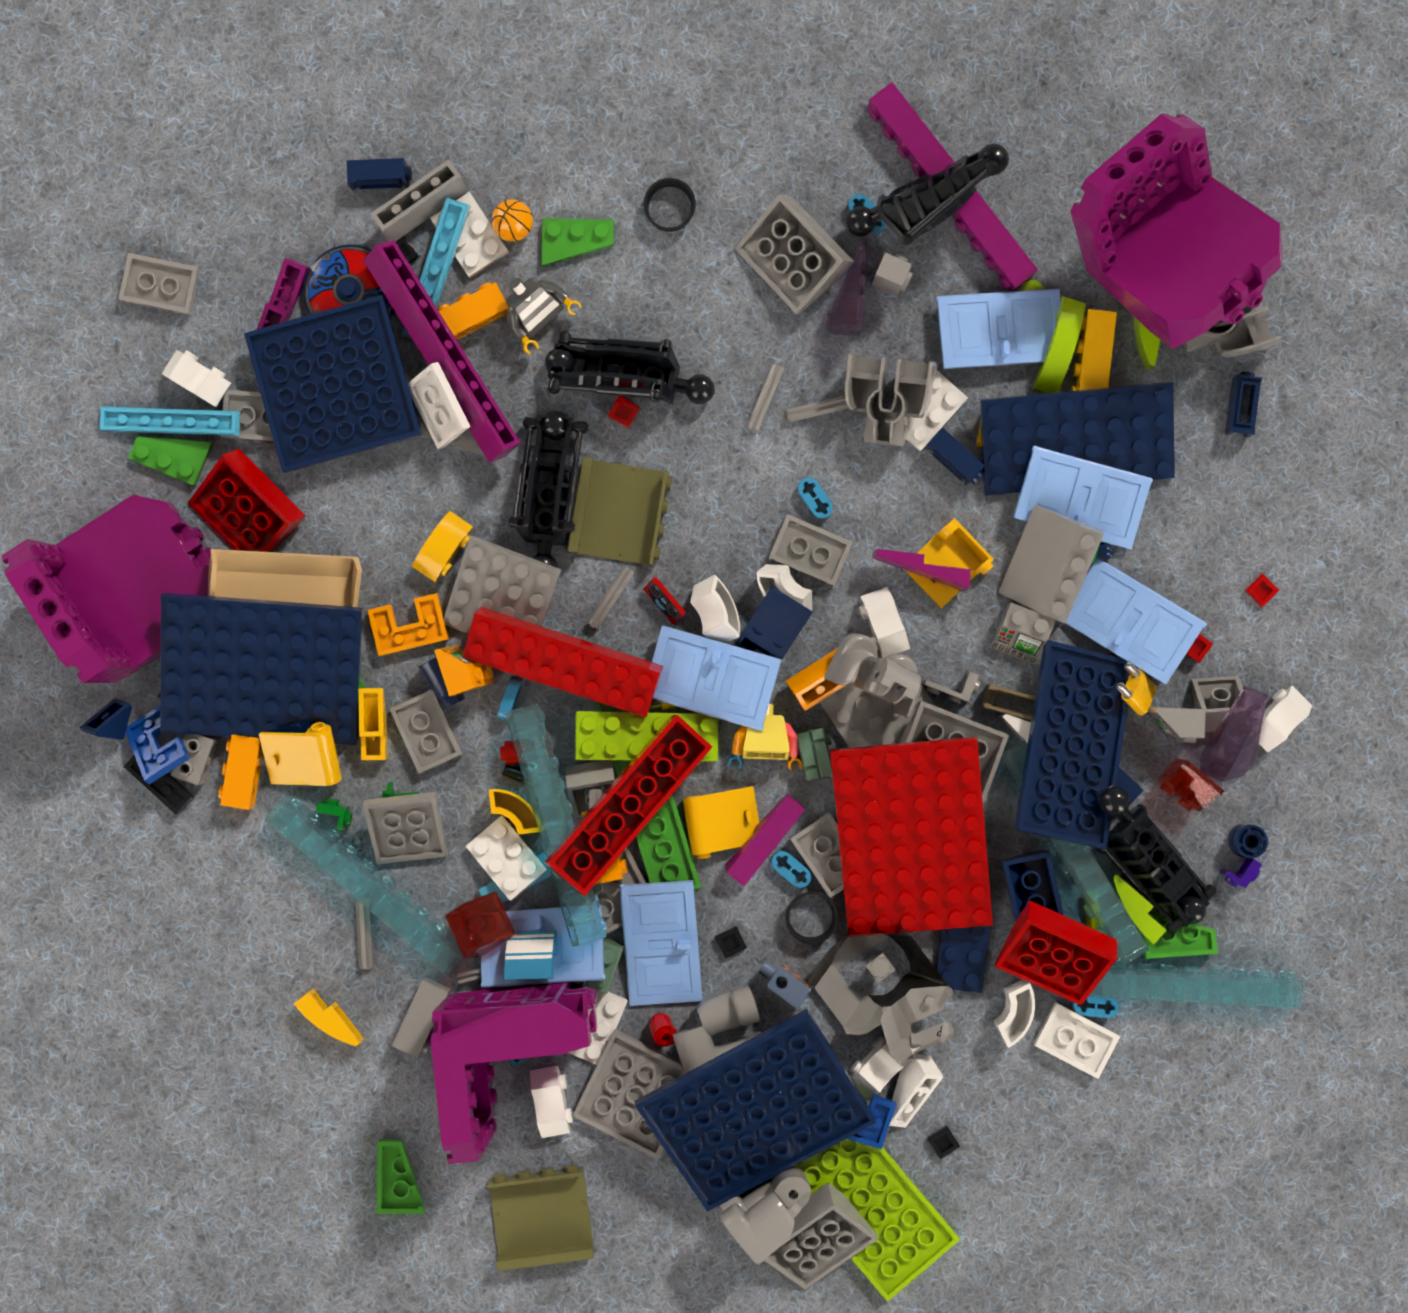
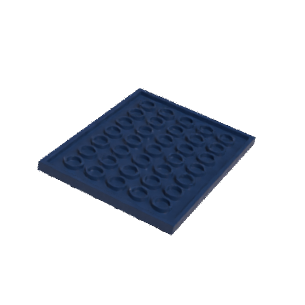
M162 593L160 732L227 737L235 734L259 738L260 732L305 733L314 723L323 722L331 726L335 744L356 745L363 608Z
M808 1009L635 1100V1107L707 1212L877 1123L874 1114Z

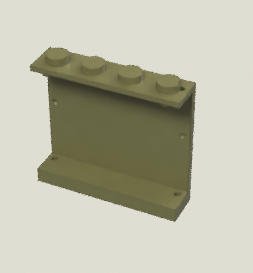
M583 456L573 515L575 531L570 533L568 552L653 566L654 561H659L661 547H657L658 537L663 538L665 524L661 523L662 514H667L669 501L664 500L665 492L671 490L672 477L668 476V470L663 472L596 461L591 457Z
M567 1164L563 1166V1169L554 1170V1167H544L539 1170L540 1172L530 1173V1170H521L513 1176H506V1173H498L488 1180L486 1186L490 1188L498 1249L497 1271L593 1259L594 1245L583 1166L578 1167L576 1164Z

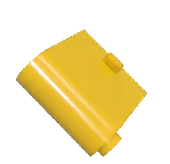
M955 518L917 552V554H925L924 564L971 569L970 581L979 573L985 575L994 566L991 563L994 558ZM905 571L940 609L960 591L936 581L933 583L928 578Z
M323 722L314 723L305 733L260 732L259 738L271 784L331 786L342 780L330 725Z
M753 786L682 798L691 854L697 855V859L711 857L712 852L742 847L756 832L755 827L759 824V817Z

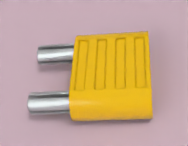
M1127 662L1124 666L1130 674L1125 685L1120 682L1116 688L1122 694V699L1137 715L1142 716L1148 712L1157 686L1141 669L1136 668L1131 662Z

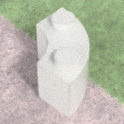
M176 350L162 374L216 407L231 384L224 379L226 374L215 367L210 370L197 362L199 357L187 350L184 354Z
M765 564L756 572L758 585L764 597L771 586L812 611V590L803 588L795 582L790 574L789 566Z
M713 575L694 585L690 603L697 610L701 618L702 634L706 638L723 643L739 638L740 621L737 608L721 580L716 575Z
M886 587L860 596L862 606H859L863 620L868 619L874 636L871 639L875 642L877 650L880 651L882 657L909 650L910 646L905 628L888 588Z
M1293 686L1276 692L1272 697L1274 701L1262 713H1257L1250 720L1252 725L1248 733L1267 752L1284 742L1293 729L1309 716L1312 705Z
M1023 979L1004 988L1006 996L1005 1007L1000 1016L993 1020L1003 1042L1008 1048L1016 1044L1026 1034L1034 1017L1035 998L1031 984Z
M882 1035L873 1043L874 1048L862 1061L857 1060L850 1068V1072H852L850 1078L860 1094L867 1100L871 1099L872 1094H879L889 1080L903 1069L906 1064H901L891 1057L886 1039Z
M558 1065L530 1070L531 1092L535 1105L537 1126L541 1137L546 1138L570 1133L569 1123H573L571 1108H567L564 1089H567L565 1074H560Z

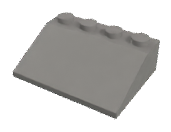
M783 194L777 196L735 247V250L797 315L838 281L854 263L846 252L792 196Z
M1035 504L998 593L1042 615L1066 623L1103 538V530Z
M920 701L899 743L977 737L982 800L985 802L1009 735Z
M827 1183L811 1194L808 1203L794 1218L795 1224L789 1239L764 1261L802 1288L807 1289L879 1238L845 1195L830 1183Z

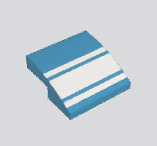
M556 930L509 932L505 953L504 980L554 979Z

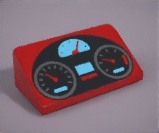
M654 577L643 588L672 624H675L686 615L685 610L657 577Z

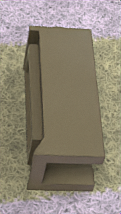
M987 684L981 707L1031 721L1035 696ZM996 693L1031 702L1029 714L994 705Z

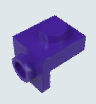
M1246 858L1236 874L1223 868L1220 873L1226 876L1224 881L1234 888L1238 885L1246 888L1250 882H1253L1259 876V869L1262 864L1253 858Z

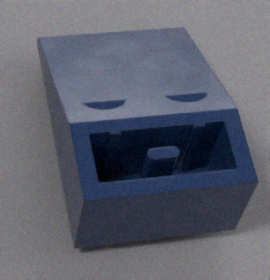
M771 586L734 646L783 659L813 612Z

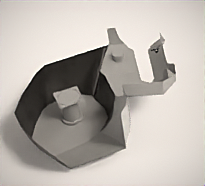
M889 933L854 937L846 935L830 948L808 980L842 1024L846 1034H866L881 1025L891 1057L901 1064L915 1060V1053L938 1042L945 1043L954 1036V1029L950 1022H943L916 1034L911 1032V1023L943 1010L950 997L954 995L951 987L948 986L911 936ZM890 936L904 950L909 960L910 972L904 975L895 988L885 995L867 994L862 997L850 988L837 968ZM883 953L872 955L866 965L878 983L895 971V968Z

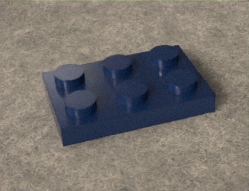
M990 926L942 929L940 931L936 970L951 989L982 993Z

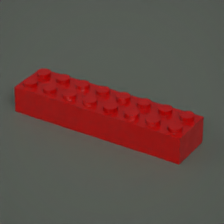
M480 607L474 614L462 657L643 717H647L663 669L662 665Z
M677 714L670 716L544 863L575 891L585 896L713 746Z

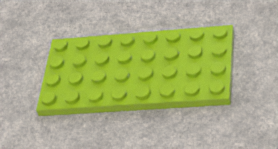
M845 1139L793 1166L801 1169L807 1176L811 1187V1194L825 1184L830 1183L845 1195L876 1232L879 1239L851 1257V1259L887 1302L961 1240L883 1146L882 1149Z

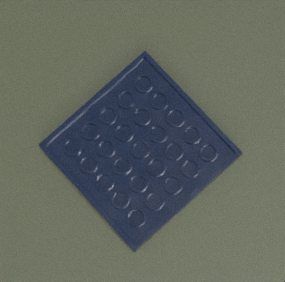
M383 295L244 333L283 473L422 435Z

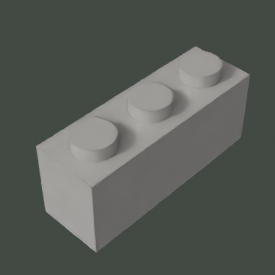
M424 977L392 1046L417 1058L422 1052L427 1053L431 1045L429 1036L432 1030H434L432 1012L448 996L451 988Z

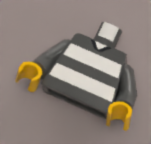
M515 278L509 283V288L513 293L506 299L509 306L507 310V323L517 340L523 342L522 349L526 354H531L527 350L528 343H532L536 350L539 348L538 343L534 340H529L527 336L532 338L564 309L562 304L567 306L568 312L572 315L576 314L570 310L571 304L576 303L582 308L578 301L570 300L569 295L555 283L544 280L535 282L531 278L527 279L524 283L520 278Z

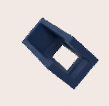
M404 158L347 160V184L351 190L357 187L359 189L402 188V185L408 188V181L412 180L411 166H408Z
M1240 372L1239 375L1232 378L1225 429L1226 435L1232 433H1242L1244 437L1255 435V423L1262 377H1255V373ZM1243 385L1251 386L1247 422L1239 421Z
M943 427L924 447L925 449L932 450L930 453L961 482L965 480V486L970 482L975 484L983 475L981 470L985 465Z

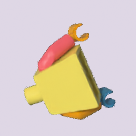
M769 704L763 731L741 725L735 733L731 751L733 755L728 761L729 767H731L733 759H737L740 762L739 769L742 767L743 759L787 760V767L790 770L793 761H798L799 770L802 768V762L797 757L800 754L797 734L792 726L785 722L784 716L774 715V706L772 704Z

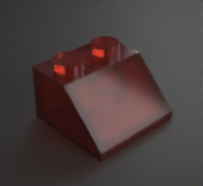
M1174 758L1157 779L1162 784L1159 788L1169 796L1174 794L1180 799L1178 804L1189 812L1191 809L1200 812L1224 793L1223 789L1188 760Z
M492 892L463 903L445 915L464 958L481 957L516 934L497 892Z

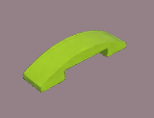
M1062 296L1055 318L1057 323L1043 366L1039 367L1033 389L1045 393L1058 392L1076 348L1086 303Z

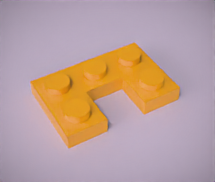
M438 593L414 598L419 619L417 623L397 627L391 604L367 610L378 656L449 640Z

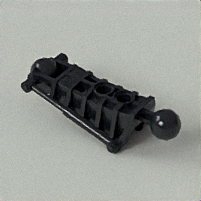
M988 144L981 151L970 156L965 155L952 165L951 163L948 164L944 170L936 174L922 176L895 189L888 196L880 195L876 207L872 209L864 206L855 207L846 216L847 230L857 237L867 236L875 228L876 222L883 220L903 244L909 245L913 242L914 238L930 231L963 206L977 191L975 185L981 180L1002 173L1009 163L1008 152L999 144Z
M564 331L560 333L558 344L554 345V349L549 351L545 358V367L550 379L548 391L552 394L559 393L560 389L597 392V394L650 398L655 403L661 400L673 405L675 392L686 394L689 400L695 404L707 403L713 398L715 393L714 383L704 374H696L689 380L678 378L680 366L671 348L672 342L669 339H664L661 342L609 338L607 340L571 338L572 335ZM570 343H571V344H584V345H586V347H585V348H582V347L572 346V345H570ZM574 358L585 360L584 369L580 371V374L571 373L575 366ZM607 363L620 365L619 372L606 371Z
M554 410L545 415H539L538 419L533 417H525L523 419V426L527 429L523 462L519 470L513 516L508 520V525L511 528H516L525 542L538 544L537 554L532 557L533 559L558 568L557 561L551 555L552 545L564 546L566 532L573 533L575 531L573 513L579 477L578 463L582 434H586L589 425L584 421L574 422V419L568 417L564 412ZM537 428L536 445L531 446L533 430ZM573 431L577 433L575 449H572ZM544 436L551 440H561L565 437L562 451L543 449ZM530 451L533 452L532 462H529ZM571 456H573L572 466H570ZM541 471L550 472L548 484H540ZM555 473H559L557 485H554ZM550 490L554 491V499L551 502H545L544 494ZM524 504H526L525 516H523ZM551 514L552 523L548 526H543V516Z
M1118 786L1107 787L1099 795V807L1106 815L1116 816L1121 824L1116 829L1109 831L1107 849L1096 848V850L1100 853H1105L1139 894H1143L1168 923L1165 926L1167 932L1174 935L1182 926L1187 927L1189 924L1201 922L1206 916V907L1210 904L1208 900L1217 893L1216 888L1210 884L1206 886L1183 860L1182 854L1148 817L1144 805L1138 804L1129 810L1130 798L1128 793ZM1162 870L1165 875L1159 880L1156 874ZM1163 906L1167 907L1174 917L1173 919L1162 908Z

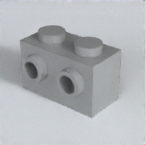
M885 252L871 285L895 296L898 295L900 290L905 292L913 274L909 271L912 264L908 263V259L901 255L895 254L893 256Z
M182 734L180 739L184 741L190 759L174 768L171 776L196 785H202L205 783L220 739L209 735Z

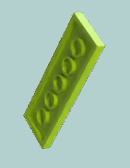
M576 711L575 760H633L669 717L677 714L713 746L701 761H718V718L701 713L649 712L647 717H643L631 712Z

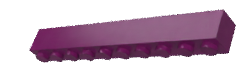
M893 82L869 99V109L867 111L870 117L882 124L884 135L889 140L893 139L898 145L896 147L898 153L904 159L906 157L912 163L911 168L917 177L936 174L944 170L948 164L951 163L952 165L955 163ZM977 191L963 206L952 214L956 220L954 223L961 233L965 232L968 235L971 247L976 252L980 251L985 257V265L989 270L996 271L999 275L998 281L1004 289L1016 290L1038 271Z
M391 240L375 245L363 260L427 364L439 363L470 425L468 429L489 463L506 457L521 442L396 242Z

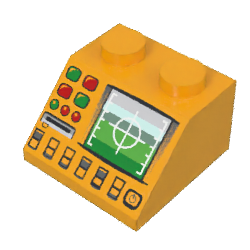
M461 645L434 650L449 696L469 692L495 683L492 667L462 658L465 648Z

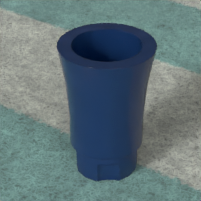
M437 658L418 666L444 708L465 699L463 693L449 696Z

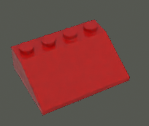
M240 449L223 454L188 501V504L233 550L274 552L295 531L306 516Z
M1029 900L1018 916L994 967L1082 1005L1116 962L1117 939Z

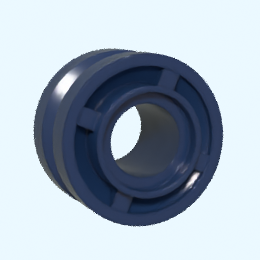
M1239 824L1230 831L1228 845L1230 850L1239 857L1257 858L1266 851L1268 838L1265 831L1257 825ZM1249 835L1251 841L1250 844L1246 846L1245 840L1246 837Z

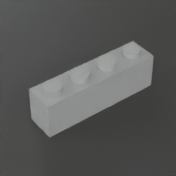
M448 159L370 215L388 241H397L443 209L446 197L456 200L469 190L459 172Z

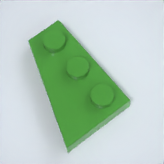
M379 1139L377 1148V1213L425 1214L426 1210L404 1140Z

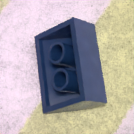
M1041 849L1002 861L1015 922L1029 900L1064 915L1050 851Z

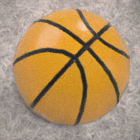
M507 199L495 207L491 223L495 233L501 239L508 242H518L525 239L531 232L533 215L530 208L524 202L516 199Z

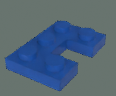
M160 706L126 728V734L142 777L149 785L190 759L184 741L179 737L160 748L157 736L163 733L160 732Z
M872 1094L869 1108L874 1114L877 1123L847 1139L882 1149L896 1102Z

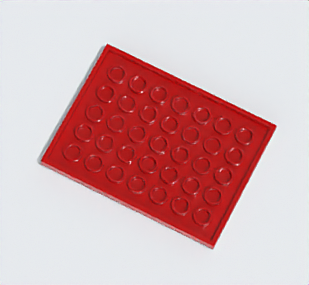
M977 737L830 750L849 937L992 926Z

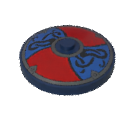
M341 245L327 250L313 262L306 274L303 286L304 303L309 315L383 295L390 320L392 319L395 311L363 261L372 249L360 245Z

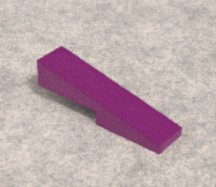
M284 258L269 303L265 304L257 329L289 321L303 289L309 266L290 258Z
M876 549L873 552L872 559L963 592L969 589L971 569L924 564L925 554Z
M787 793L755 827L756 832L726 862V873L745 886L805 811V807Z

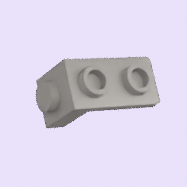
M967 672L959 693L927 680H923L922 685L927 686L925 691L938 696L940 692L949 695L948 700L961 704L962 700L969 702L971 695L976 694L980 681L977 680L978 674Z

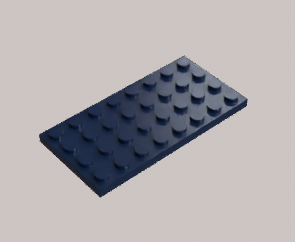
M1172 382L980 399L982 459L985 465L983 467L985 495L1021 492L1033 446L1143 475L1153 480L1175 478L1174 386Z
M1047 640L1042 651L1014 830L1098 849H1107L1111 816L1101 811L1098 800L1103 789L1116 786L1128 704L1122 699V694L1117 690L1116 686L1120 682L1125 685L1130 675L1124 668L1127 661L1119 657Z

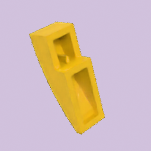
M383 688L359 689L361 760L388 759L387 722Z
M314 988L294 1003L297 1009L311 1023L328 1035L353 1046L359 1045L364 1040L336 1001L327 1007Z

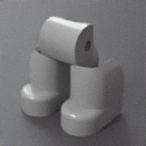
M1266 306L1244 314L1243 319L1238 324L1216 323L1206 333L1184 343L1186 351L1191 352L1215 344L1220 356L1236 357L1277 346L1280 338L1279 336L1271 337L1266 321L1269 309Z
M849 354L845 380V399L851 411L867 413L864 442L903 447L906 439L908 417L923 418L928 411L932 397L933 382L936 379L937 363H917L898 359L894 402L891 409L883 408V396L890 359L882 357V359L867 358Z
M853 633L844 637L824 678L839 685L855 681L854 687L894 704L892 707L893 713L906 718L910 717L922 692L921 676L917 672L915 662L910 657L898 653L879 659L875 642L866 635Z
M742 985L710 996L700 1002L696 1007V1011L699 1014L702 1025L675 1033L673 1038L684 1073H687L762 1033L758 1031L714 1046L712 1037L719 1033L760 1021L756 1003L749 986Z
M791 1167L774 1176L773 1179L757 1186L744 1197L738 1195L720 1205L723 1210L719 1215L720 1219L754 1263H762L791 1236L795 1224L794 1218L808 1203L811 1196L808 1178L801 1169Z

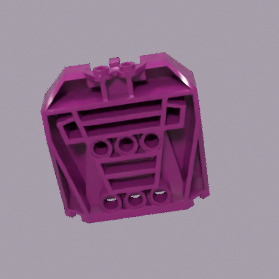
M1160 114L1084 180L1081 189L1085 193L1080 204L1074 202L1070 211L1086 271L1152 334L1172 349L1206 333L1220 320L1229 324H1238L1244 317V307L1256 308L1261 304L1263 300L1262 292L1267 279L1282 266L1284 253L1280 223L1212 177L1205 128L1184 114H1177L1176 117H1172L1169 114Z
M131 495L56 545L26 539L1 556L5 564L9 563V567L4 569L5 576L59 660L67 668L71 665L75 666L80 671L77 673V677L83 683H118L161 658L162 593L208 596L210 549L212 548H205L203 546L202 540L205 539L203 533L198 527L193 529L182 518L174 504Z
M576 982L495 987L449 994L432 1012L434 1033H431V1050L441 1144L444 1151H451V1154H447L448 1164L479 1161L483 1153L486 1152L491 1139H493L494 1133L497 1131L496 1119L494 1118V1103H497L496 1088L492 1089L491 1079L495 1078L494 1065H490L489 1062L559 1055L589 1047L592 1041L591 1033L596 1032L598 1027L595 989H590V987L581 988Z

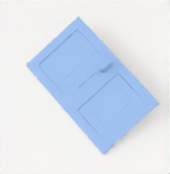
M1060 289L936 296L943 369L1044 363L1057 323L1055 318L1060 305Z
M1033 446L1013 518L1028 522L1036 504L1103 530L1104 535L1101 542L1132 549L1153 479Z
M1100 558L1095 560V563L1087 573L1065 623L1123 660L1131 662L1135 667L1164 685L1168 683L1201 630L1207 625L1203 620Z
M662 625L652 662L662 665L663 669L653 700L763 731L764 721L782 659Z
M693 880L620 884L619 893L629 1006L703 1001Z
M601 904L480 913L481 988L605 980ZM556 930L554 979L504 980L505 953L509 932Z

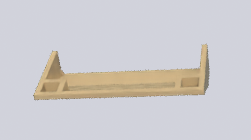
M210 549L208 596L357 607L362 568L358 557Z

